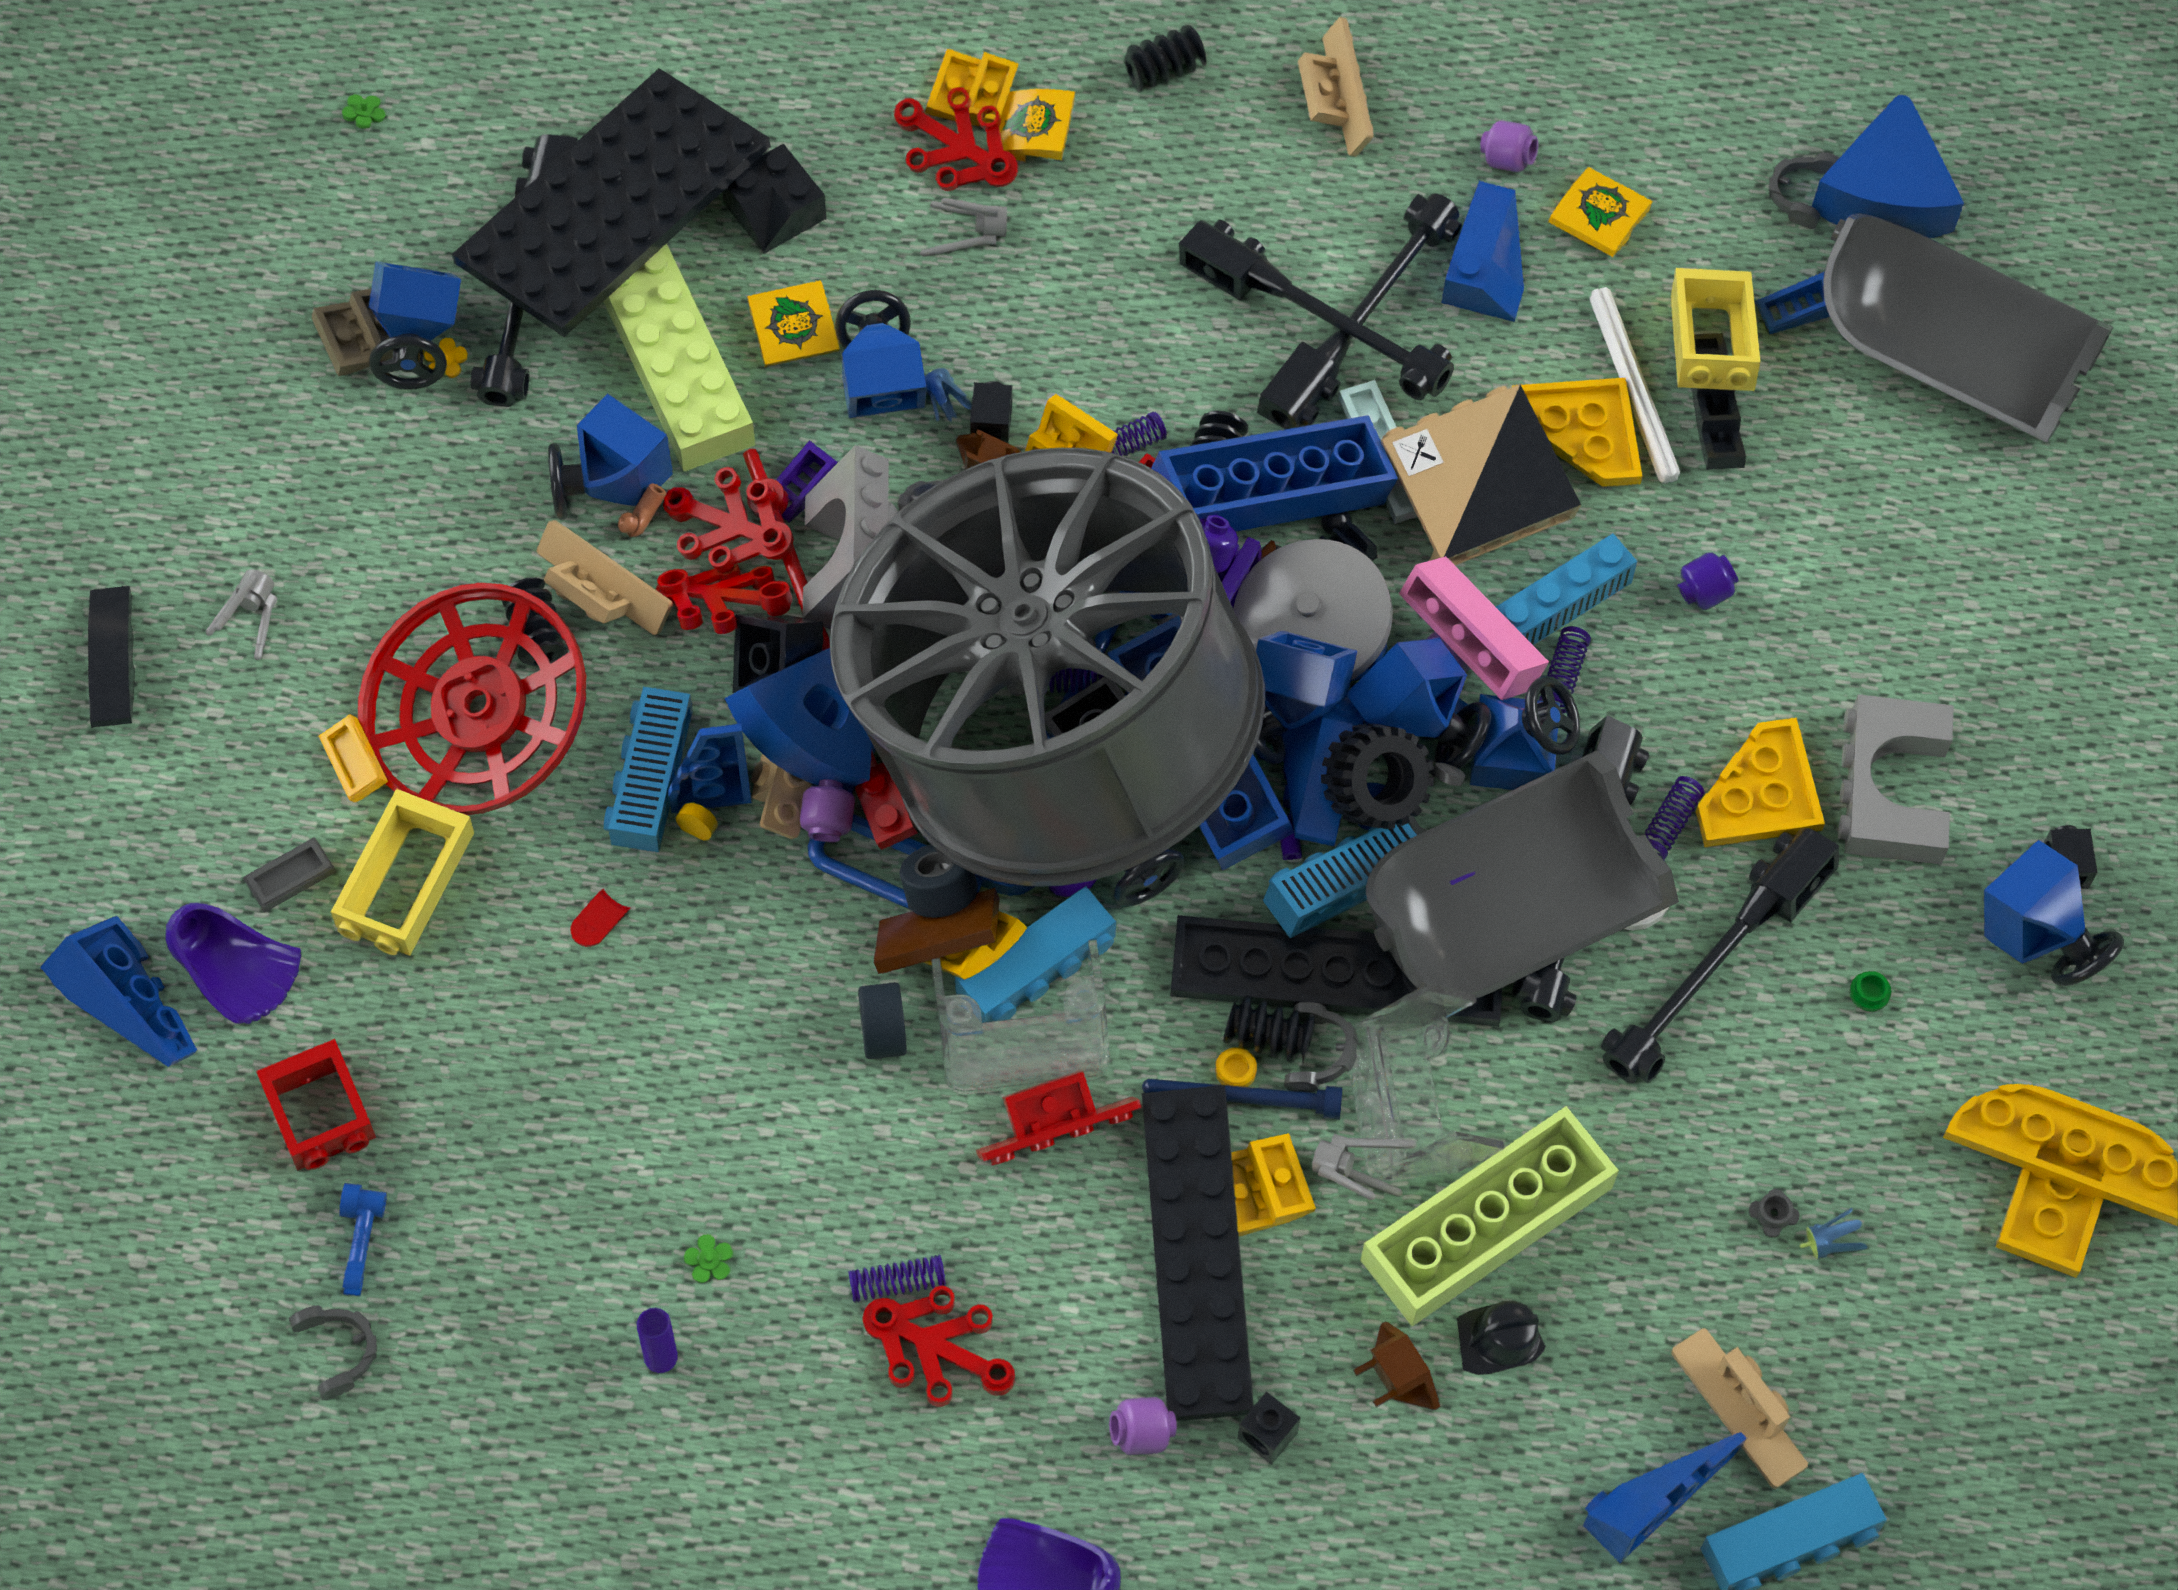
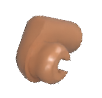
M649 484L632 513L625 512L620 516L618 520L619 530L622 533H628L629 537H637L643 534L665 498L666 491L657 484Z

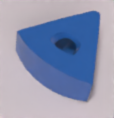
M1898 95L1821 178L1812 207L1820 213L1821 217L1835 225L1838 224L1840 219L1846 221L1848 216L1860 213L1895 223L1928 238H1935L1954 232L1964 203L1913 102L1906 95Z
M830 648L757 681L725 698L737 724L742 725V731L746 737L772 763L789 774L815 785H819V781L823 779L835 780L842 783L845 790H849L869 780L872 742L863 726L847 706L838 688L831 664Z

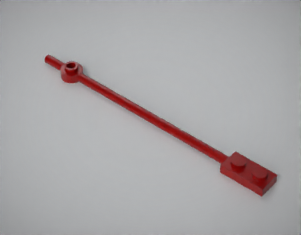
M756 449L746 450L743 453V458L752 481L761 479L769 485L773 491L771 502L777 522L785 523L782 514L789 502L787 492L778 481L767 477L758 451ZM765 489L757 491L755 497L761 496ZM747 496L749 508L759 518L757 506ZM793 545L789 555L782 560L803 613V587L808 582ZM823 627L824 641L822 651L830 648V639L825 627ZM871 749L870 778L868 781L855 786L875 842L883 850L918 832L891 775L883 762L877 764Z

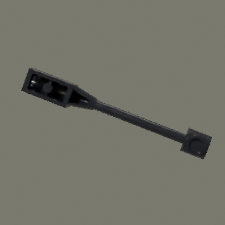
M544 134L537 137L534 147L525 146L522 156L523 169H529L527 178H517L515 197L578 141V137ZM511 301L498 354L486 357L483 368L474 366L471 374V389L478 390V398L487 405L510 407L515 403L516 399L525 400L528 394L529 369L522 368V365L513 358L524 310Z
M1437 193L1430 194L1428 198L1420 194L1415 196L1404 215V220L1408 222V229L1412 237L1357 306L1350 318L1363 325L1424 244L1435 247L1439 245L1442 239L1449 243L1453 242L1462 227V223L1457 221L1460 213L1457 206L1450 199ZM1339 330L1333 333L1316 349L1302 341L1260 394L1257 414L1285 430L1297 428L1300 424L1303 426L1312 425L1320 412V408L1315 406L1321 397L1330 401L1340 387L1341 381L1337 380L1336 377L1339 374V367L1353 337Z
M1201 220L1179 242L1180 264L1241 301L1251 288L1280 298L1285 297L1403 365L1399 384L1402 390L1411 398L1423 400L1427 394L1436 397L1447 386L1454 370V364L1450 362L1452 355L1447 348L1440 344H1435L1429 350L1422 345H1417L1409 352L1293 285L1284 274L1267 260V257L1264 255L1265 248L1260 241L1253 237H1248L1244 243L1233 237L1235 235L1233 228L1226 221L1217 220L1214 225H1211Z
M1607 715L1590 729L1582 757L1598 750L1617 768L1625 796L1631 806L1639 790L1637 784L1630 782L1633 771L1637 773L1642 771L1648 760L1649 752L1640 748L1643 736L1637 729ZM1564 958L1515 981L1512 989V998L1521 1001L1520 1010L1526 1016L1544 1022H1556L1559 1020L1560 1015L1567 1017L1573 1010L1576 995L1568 991L1570 978L1561 972Z
M1801 828L1794 836L1788 832L1782 833L1773 847V852L1777 854L1773 861L1769 864L1765 860L1760 859L1752 868L1749 875V880L1753 882L1751 891L1739 911L1735 923L1646 1026L1641 1028L1637 1025H1629L1623 1033L1613 1028L1605 1036L1601 1049L1605 1051L1603 1061L1607 1068L1627 1083H1635L1638 1078L1645 1083L1653 1081L1665 1062V1055L1661 1053V1047L1656 1038L1747 933L1754 931L1774 914H1778L1790 923L1838 869V844L1810 828Z

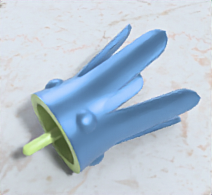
M947 369L930 370V373L925 376L926 392L931 397L936 421L940 419L936 400L949 421L952 422V417L957 419L948 396L949 394L955 397L966 409H971L972 404L966 398L967 395L953 383L954 379L950 376Z
M1850 1208L1825 1224H1815L1814 1226L1807 1227L1806 1233L1809 1242L1800 1244V1248L1810 1246L1816 1259L1825 1258L1828 1254L1867 1249L1866 1244L1860 1242H1832L1839 1237L1858 1230L1862 1226V1222L1856 1219L1830 1226L1851 1213L1853 1209Z

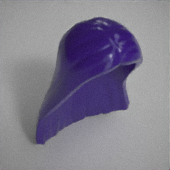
M198 902L186 904L177 909L166 924L165 940L171 955L185 968L208 1002L233 1023L250 1024L252 1021L260 1020L261 1016L266 1017L269 1015L270 1011H274L285 1000L287 992L290 991L298 975L301 960L300 948L272 940L213 905Z
M1012 1518L999 1519L986 1543L987 1546L983 1549V1557H981L978 1567V1590H1120L1121 1586L1120 1567L1114 1556L1103 1548L1048 1527Z

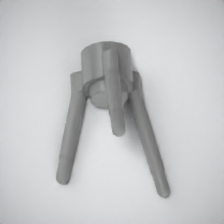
M943 198L941 202L932 201L930 203L932 208L976 216L975 231L983 232V236L923 249L920 251V255L923 257L983 244L996 245V237H1006L1007 207L986 206L950 198Z
M247 570L230 599L206 629V635L210 636L216 630L220 631L239 605L250 611H256L258 607H263L254 653L255 660H260L265 647L271 611L277 601V597L271 594L274 588L273 580L261 571Z
M1334 1134L1331 1142L1322 1140L1317 1146L1312 1170L1318 1173V1176L1330 1179L1369 1200H1374L1375 1194L1351 1179L1399 1197L1403 1193L1400 1188L1352 1169L1355 1156L1354 1153L1348 1152V1147L1414 1149L1417 1144L1413 1140L1347 1138Z

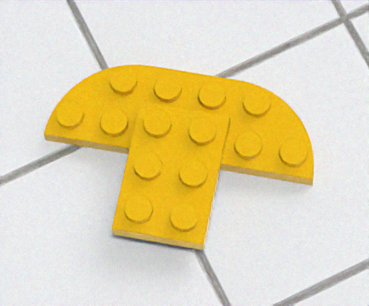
M2007 1084L1998 1086L1997 1089L1979 1096L1975 1095L1955 1113L1943 1135L1944 1139L2021 1167L1995 1246L1998 1249L2077 1278L2081 1271L2104 1199L2178 1226V1162L2172 1155L2174 1151L2159 1135L2128 1118L2040 1086Z

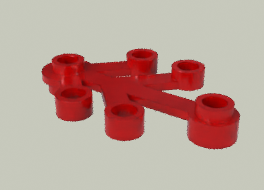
M953 88L947 95L948 104L955 114L958 134L926 115L922 105L915 99H903L896 105L894 117L901 129L909 132L920 129L948 146L928 152L921 148L911 149L905 158L906 164L911 171L922 173L929 167L963 159H970L978 164L977 166L956 171L950 166L940 168L936 173V181L942 190L952 191L958 186L983 180L994 187H1004L1012 183L1016 178L1018 163L1010 152L1003 149L999 129L1001 116L994 106L982 107L977 115L980 126L986 130L989 151L987 152L976 145L969 112L971 98L964 88ZM959 95L965 96V101L962 104H953L955 97ZM906 108H914V113L911 116H902ZM987 114L996 115L993 122H983ZM914 157H924L920 165H912ZM996 163H1005V168L1002 171H993V166ZM945 175H954V179L951 183H942V179Z
M731 467L721 468L714 478L715 484L724 493L729 513L697 501L686 488L675 487L667 491L663 500V507L673 520L685 522L694 517L719 527L698 537L694 533H685L680 536L676 546L685 559H696L702 552L712 549L708 560L716 571L724 573L731 570L734 565L758 555L772 560L783 559L789 555L793 548V533L785 523L777 522L771 502L773 491L764 480H754L746 489L748 498L757 506L761 526L749 522L739 489L741 478ZM733 477L730 483L723 484L726 478ZM765 489L761 496L755 497L757 491ZM682 498V500L678 504L673 505L677 500ZM778 536L774 542L769 543L773 537ZM739 537L752 540L732 550L722 545ZM695 542L693 548L685 550L689 543ZM727 555L723 562L717 563L719 557Z
M736 564L731 570L724 573L711 569L690 577L685 570L672 569L658 577V585L655 589L675 604L678 610L677 616L680 627L684 630H693L703 624L700 607L692 605L689 597L703 599L712 614L711 621L714 632L717 634H727L737 628L734 612L727 609L723 601L762 606V609L767 611L770 616L786 614L790 610V605L793 601L789 584L784 581H775L773 570L769 566H759L750 572L741 574L739 565ZM715 581H719V582H717V583H714V584H711V585H707V584H709V583H712V582H715ZM752 585V587L758 591L745 590L741 588Z
M937 1286L930 1292L928 1297L901 1305L890 1298H879L872 1301L864 1310L863 1326L871 1337L882 1340L890 1365L888 1369L889 1380L895 1387L905 1388L909 1386L915 1376L913 1364L909 1360L904 1359L899 1340L900 1337L916 1347L927 1381V1399L933 1406H946L953 1396L952 1385L943 1377L937 1356L980 1377L982 1387L991 1395H1004L1013 1388L1015 1371L1008 1361L1000 1358L988 1361L948 1341V1339L972 1332L983 1334L989 1331L992 1327L993 1315L987 1306L981 1304L974 1305L965 1316L922 1328L909 1321L933 1312L938 1315H946L953 1310L955 1296L949 1287ZM939 1295H946L950 1301L945 1306H939L934 1302V1299ZM887 1312L892 1316V1319L888 1323H880L876 1320L877 1315ZM981 1313L987 1316V1322L982 1325H977L972 1321L973 1316ZM904 1367L910 1373L906 1378L898 1379L893 1374L897 1368ZM994 1369H1002L1006 1376L1002 1380H994L990 1377V1373ZM938 1386H942L948 1391L946 1396L942 1398L934 1397L931 1392Z

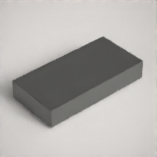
M313 837L247 874L243 879L265 913L331 876L336 871L316 838Z

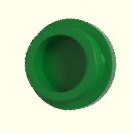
M1875 971L1858 974L1853 979L1849 989L1853 1003L1860 1009L1869 1012L1883 1009L1888 1004L1892 993L1887 979Z

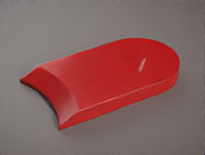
M603 888L572 922L570 932L573 940L585 947L599 944L631 908L614 901Z

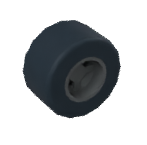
M932 845L922 847L911 853L902 862L899 871L908 907L917 915L936 918L955 914L967 907L975 899L978 891L975 874L951 862Z
M899 983L860 986L858 997L865 1057L867 1059L905 1055L907 1053Z

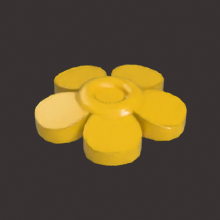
M443 338L439 342V347L443 350L447 359L445 374L449 378H455L461 373L459 364L467 360L468 353L464 347H456V343L452 338ZM425 351V359L428 362H433L428 367L434 369L435 359Z

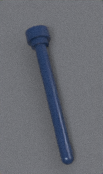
M1147 1079L1142 1084V1090L1144 1093L1218 1086V1084ZM1225 1085L1227 1102L1315 1110V1114L1323 1115V1119L1340 1120L1343 1087L1326 1086V1090L1317 1089V1093Z

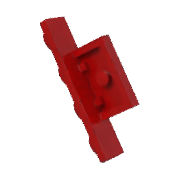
M1079 1070L1003 1096L1002 1098L1015 1137L977 1149L976 1152L978 1158L983 1161L990 1160L992 1165L1001 1164L1016 1157L1014 1151L1029 1146L1032 1152L1048 1148L1055 1144V1137L1069 1133L1070 1138H1075L1093 1132V1124L1107 1119L1109 1124H1117L1134 1117L1132 1111L1142 1106L1138 1098L1131 1096L1095 1109L1084 1071Z

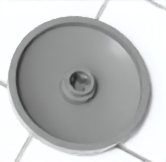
M1309 539L1290 543L1276 549L1261 559L1242 582L1233 609L1251 639L1255 650L1259 638L1282 630L1357 650L1351 680L1362 674L1378 658L1389 638L1393 621L1390 592L1377 566L1359 550L1341 542L1325 539Z

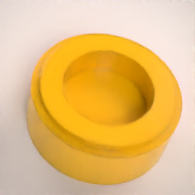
M696 803L684 804L676 816V823L684 832L703 841L709 840L718 827L715 816L708 809Z
M1238 1047L1229 1048L1223 1051L1217 1058L1215 1074L1222 1085L1248 1087L1255 1080L1257 1062L1254 1056L1246 1049Z

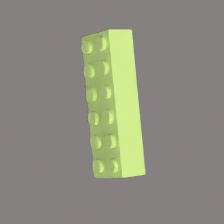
M665 244L604 301V304L660 423L668 436L676 457L685 472L755 446V436L752 419L668 245Z
M1565 1106L1365 1242L1361 1262L1409 1324L1414 1326L1613 1188L1619 1170L1568 1107Z

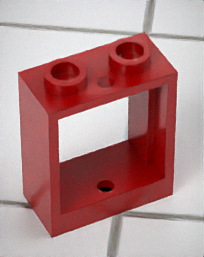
M335 1039L256 1071L297 1171L303 1168L307 1170L318 1169L328 1163L329 1157L344 1151L346 1153L361 1151L368 1146L370 1140L376 1138L371 1122ZM337 1072L357 1119L297 1143L278 1096Z

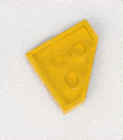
M1626 378L1521 385L1557 456L1602 487L1641 484L1642 470Z
M1797 717L1757 723L1746 742L1721 772L1716 783L1699 802L1696 815L1704 847L1775 838L1784 832L1795 835L1801 828H1810L1816 832L1823 830L1825 822Z

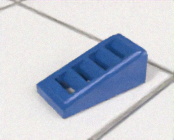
M1824 272L1755 301L1756 308L1769 334L1830 317L1823 291ZM1819 293L1822 302L1816 303L1812 294ZM1805 297L1809 307L1803 309L1798 299ZM1790 301L1796 313L1789 315L1784 303ZM1776 305L1782 317L1781 319L1775 321L1769 309L1771 306Z

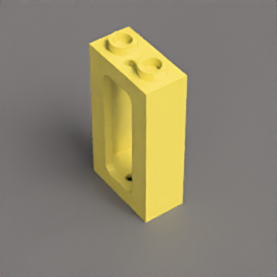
M1675 268L1671 292V308L1678 387L1755 391L1760 367V352L1752 273L1748 271ZM1692 309H1723L1728 312L1732 356L1696 354Z
M396 789L331 910L338 932L353 941H359L362 937L375 942L374 945L384 953L397 955L399 951L410 956L474 834L470 816ZM413 828H420L443 837L446 842L400 929H396L365 917L409 831Z

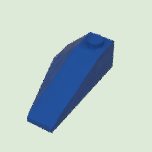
M1479 181L1445 278L1441 303L1515 322L1524 292L1515 190Z
M1348 696L1326 714L1281 734L1285 744L1283 772L1284 778L1287 779L1288 802L1294 837L1297 839L1335 846L1342 814L1335 813L1331 808L1334 801L1326 800L1323 791L1328 789V785L1321 783V774H1326L1327 766H1322L1324 757L1330 758L1332 754L1328 750L1331 743H1340L1339 734L1345 730L1353 732L1352 726L1364 725L1365 723L1364 718Z
M741 724L702 728L698 731L668 789L671 813H679L686 803H696L706 809L752 803Z
M117 915L67 936L40 968L50 978L52 984L68 1000L167 1067L190 1057L197 1051L177 1010L164 1006L161 1002L159 992L165 987L160 978L152 977L149 979L141 963L149 958L144 947Z
M1742 1432L1736 1433L1618 1485L1609 1495L1601 1491L1585 1507L1588 1515L1583 1526L1621 1563L1742 1449L1747 1437Z

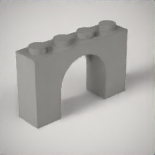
M857 445L805 496V526L837 540L841 537L828 563L803 587L802 618L823 621V627L830 630L838 597L854 563L869 542L888 523L889 459Z
M1858 694L1853 708L1846 709L1843 731L1850 733V744H1844L1842 767L1848 768V779L1842 780L1840 803L1847 804L1846 815H1841L1838 827V839H1845L1844 853L1942 864L1949 849L1950 812L1909 808L1891 802L1875 786L1871 776V765L1880 757L1891 753L1946 757L1953 741L1954 705Z

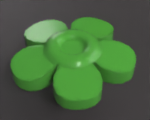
M355 94L348 97V106L342 109V116L347 121L352 122L356 120L355 124L358 128L367 129L371 127L372 121L375 123L382 122L385 118V111L378 108L381 104V100L378 97L370 95L363 99L360 95Z
M705 1234L700 1236L697 1241L699 1250L688 1248L684 1254L686 1265L696 1266L692 1272L693 1279L699 1283H705L710 1278V1271L714 1278L718 1280L725 1279L730 1273V1268L721 1261H727L732 1257L733 1251L731 1246L723 1242L714 1249L715 1239L712 1235Z

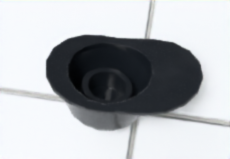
M1501 1301L1470 1310L1457 1318L1463 1370L1476 1375L1492 1374L1536 1361L1545 1350V1344L1538 1329L1539 1319L1537 1314H1534L1527 1305L1517 1301Z

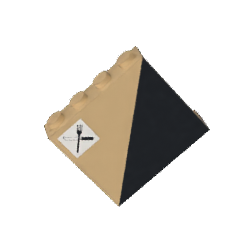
M1521 384L1509 389L1506 386L1498 387L1490 391L1484 399L1473 402L1472 399L1462 401L1455 405L1451 412L1441 416L1438 413L1429 414L1420 419L1417 425L1405 430L1402 426L1396 427L1382 436L1381 443L1434 549L1429 561L1446 556L1454 565H1458L1575 517L1581 506Z

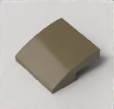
M371 289L351 292L349 302L313 308L311 318L338 376L351 374L370 367L369 357L372 350L380 342L390 338L369 308ZM393 349L386 352L382 356L381 361L393 358Z

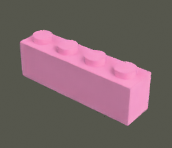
M1446 556L1414 566L1399 595L1501 700L1526 693L1530 684L1542 675L1549 661Z

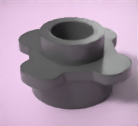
M1779 1189L1770 1190L1760 1202L1754 1201L1749 1207V1215L1752 1218L1758 1219L1763 1226L1764 1234L1772 1238L1779 1236L1781 1229L1787 1225L1797 1224L1800 1218L1799 1211L1793 1208L1791 1200ZM1775 1210L1778 1212V1215L1772 1216L1770 1211Z

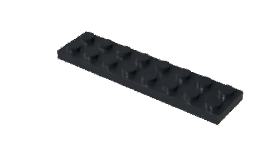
M1177 916L1171 997L1234 1002L1236 1000V1003H1241L1249 995L1251 996V1004L1258 1005L1262 1000H1265L1269 1006L1282 1005L1283 1007L1293 1008L1297 1003L1313 1002L1325 1006L1327 1011L1488 1026H1499L1502 988L1485 996L1465 1001H1445L1428 996L1412 984L1400 969L1390 951L1382 950L1374 933L1312 927L1289 938L1280 924Z
M1225 1085L1142 1093L1167 1409L1174 1413L1176 1421L1247 1415L1254 1407L1226 1088Z

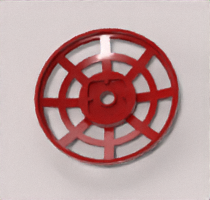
M495 583L465 584L440 591L419 602L402 615L382 637L370 657L358 696V721L388 780L386 785L394 792L398 789L464 815L490 812L505 807L526 796L547 779L561 763L573 744L582 721L586 702V672L583 656L574 634L564 620L541 599L522 589ZM486 599L515 603L509 626L484 623L464 627L456 605L465 602ZM530 610L541 615L555 627L565 641L569 653L550 663L549 658L541 647L523 633ZM441 613L449 634L430 646L417 660L414 667L393 658L399 646L416 628L430 617ZM482 637L502 638L503 642L496 658L474 656L469 640ZM518 645L532 655L540 668L539 671L522 680L510 668ZM454 647L459 662L451 666L440 679L426 673L441 655ZM575 668L576 697L572 717L566 731L551 726L557 706L556 679ZM387 672L406 681L400 701L399 721L401 728L376 734V701L380 683L384 673ZM545 686L546 703L540 722L524 715L526 695ZM418 688L432 693V717L413 724L415 697ZM486 695L485 707L477 713H471L470 706L472 701L477 696ZM516 730L533 736L519 754L505 763L501 744L506 742ZM439 732L452 745L441 763L438 764L425 753L417 738ZM543 741L558 746L550 759L534 776L520 787L510 791L508 774L527 762L539 749ZM405 742L414 759L426 771L433 774L419 794L410 790L393 776L382 760L379 749ZM466 751L486 752L490 770L475 773L455 771ZM447 781L466 785L492 781L494 800L467 806L443 804L434 801Z

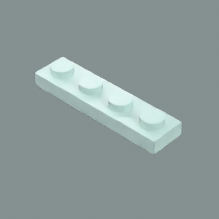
M1375 380L1339 391L1338 399L1347 419L1369 415L1380 440L1382 436L1386 435V432L1396 428ZM1398 478L1385 501L1394 524L1418 517Z

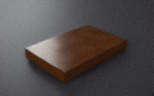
M992 888L978 892L975 899L967 907L949 916L928 918L911 911L880 920L873 962L878 974H884L994 943L996 941L1000 903L996 889Z

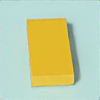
M349 714L318 736L350 801L358 802L388 782L357 717Z

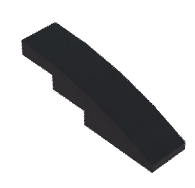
M1723 333L1694 334L1696 354L1729 355ZM1691 388L1706 470L1745 468L1746 453L1740 434L1741 417L1734 394L1735 390Z
M130 586L90 590L88 686L91 728L132 723L135 668L132 660L134 635L131 625L132 593Z

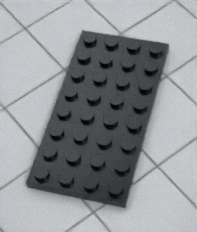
M658 68L453 252L454 263L561 336L566 337L733 183L743 171L759 159L771 147L769 137Z

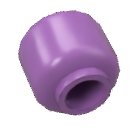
M1500 120L1494 123L1489 131L1483 133L1480 150L1481 153L1485 154L1486 161L1490 167L1521 172L1527 165L1534 163L1538 152V138L1533 135L1530 126Z
M830 779L820 780L818 786L806 789L803 793L800 825L808 832V837L822 842H837L840 840V836L849 833L852 829L855 806L853 794L843 789L842 783Z
M1158 1397L1131 1398L1121 1401L1117 1410L1112 1411L1109 1429L1113 1444L1119 1445L1125 1454L1130 1456L1163 1452L1168 1446L1170 1437L1175 1436L1177 1424L1174 1413L1168 1411L1165 1403Z

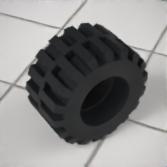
M1370 723L1368 725L1359 724L1352 726L1353 732L1343 731L1338 735L1341 742L1331 743L1328 750L1332 754L1330 758L1324 757L1322 766H1327L1326 774H1321V783L1328 785V789L1323 791L1326 800L1334 801L1331 808L1335 813L1343 814L1342 818L1349 822L1383 829H1394L1395 824L1404 826L1410 822L1408 815L1417 817L1422 812L1419 806L1420 803H1428L1431 796L1426 793L1427 787L1434 784V778L1429 777V770L1434 769L1432 760L1425 759L1429 752L1425 745L1417 744L1419 738L1412 733H1406V730ZM1382 755L1388 766V779L1383 790L1377 796L1372 797L1367 787V772L1374 759Z

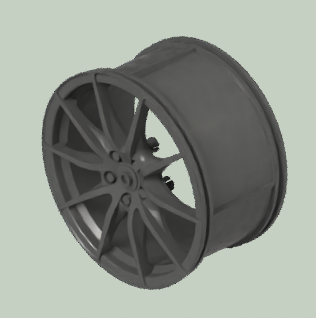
M1085 448L1036 449L992 459L955 474L918 496L881 528L854 563L843 584L835 606L831 624L830 653L836 683L847 706L865 729L900 791L912 821L923 837L944 857L973 874L994 881L1025 886H1061L1082 883L1114 875L1159 855L1195 830L1221 805L1247 768L1258 742L1265 710V683L1262 667L1255 647L1235 615L1215 569L1202 524L1189 501L1170 481L1148 466L1121 455ZM1104 591H1135V592H1143V593H1110V594H1102ZM1175 613L1183 617L1180 628L1170 647L1143 681L1096 649V643L1092 636L1106 629L1145 615ZM1066 668L1091 670L1110 679L1129 692L1127 696L1091 721L1071 731L1047 739L1044 695L1051 677L1057 672ZM970 671L928 743L920 740L919 736L928 708L949 673ZM1006 686L1012 695L1021 696L1026 694L1034 739L1033 744L987 751L951 748L953 738L965 720L999 690Z

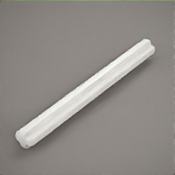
M1606 287L1595 289L1591 293L1590 302L1619 378H1626L1630 406L1658 480L1663 484L1674 482L1678 479L1680 470L1612 293Z

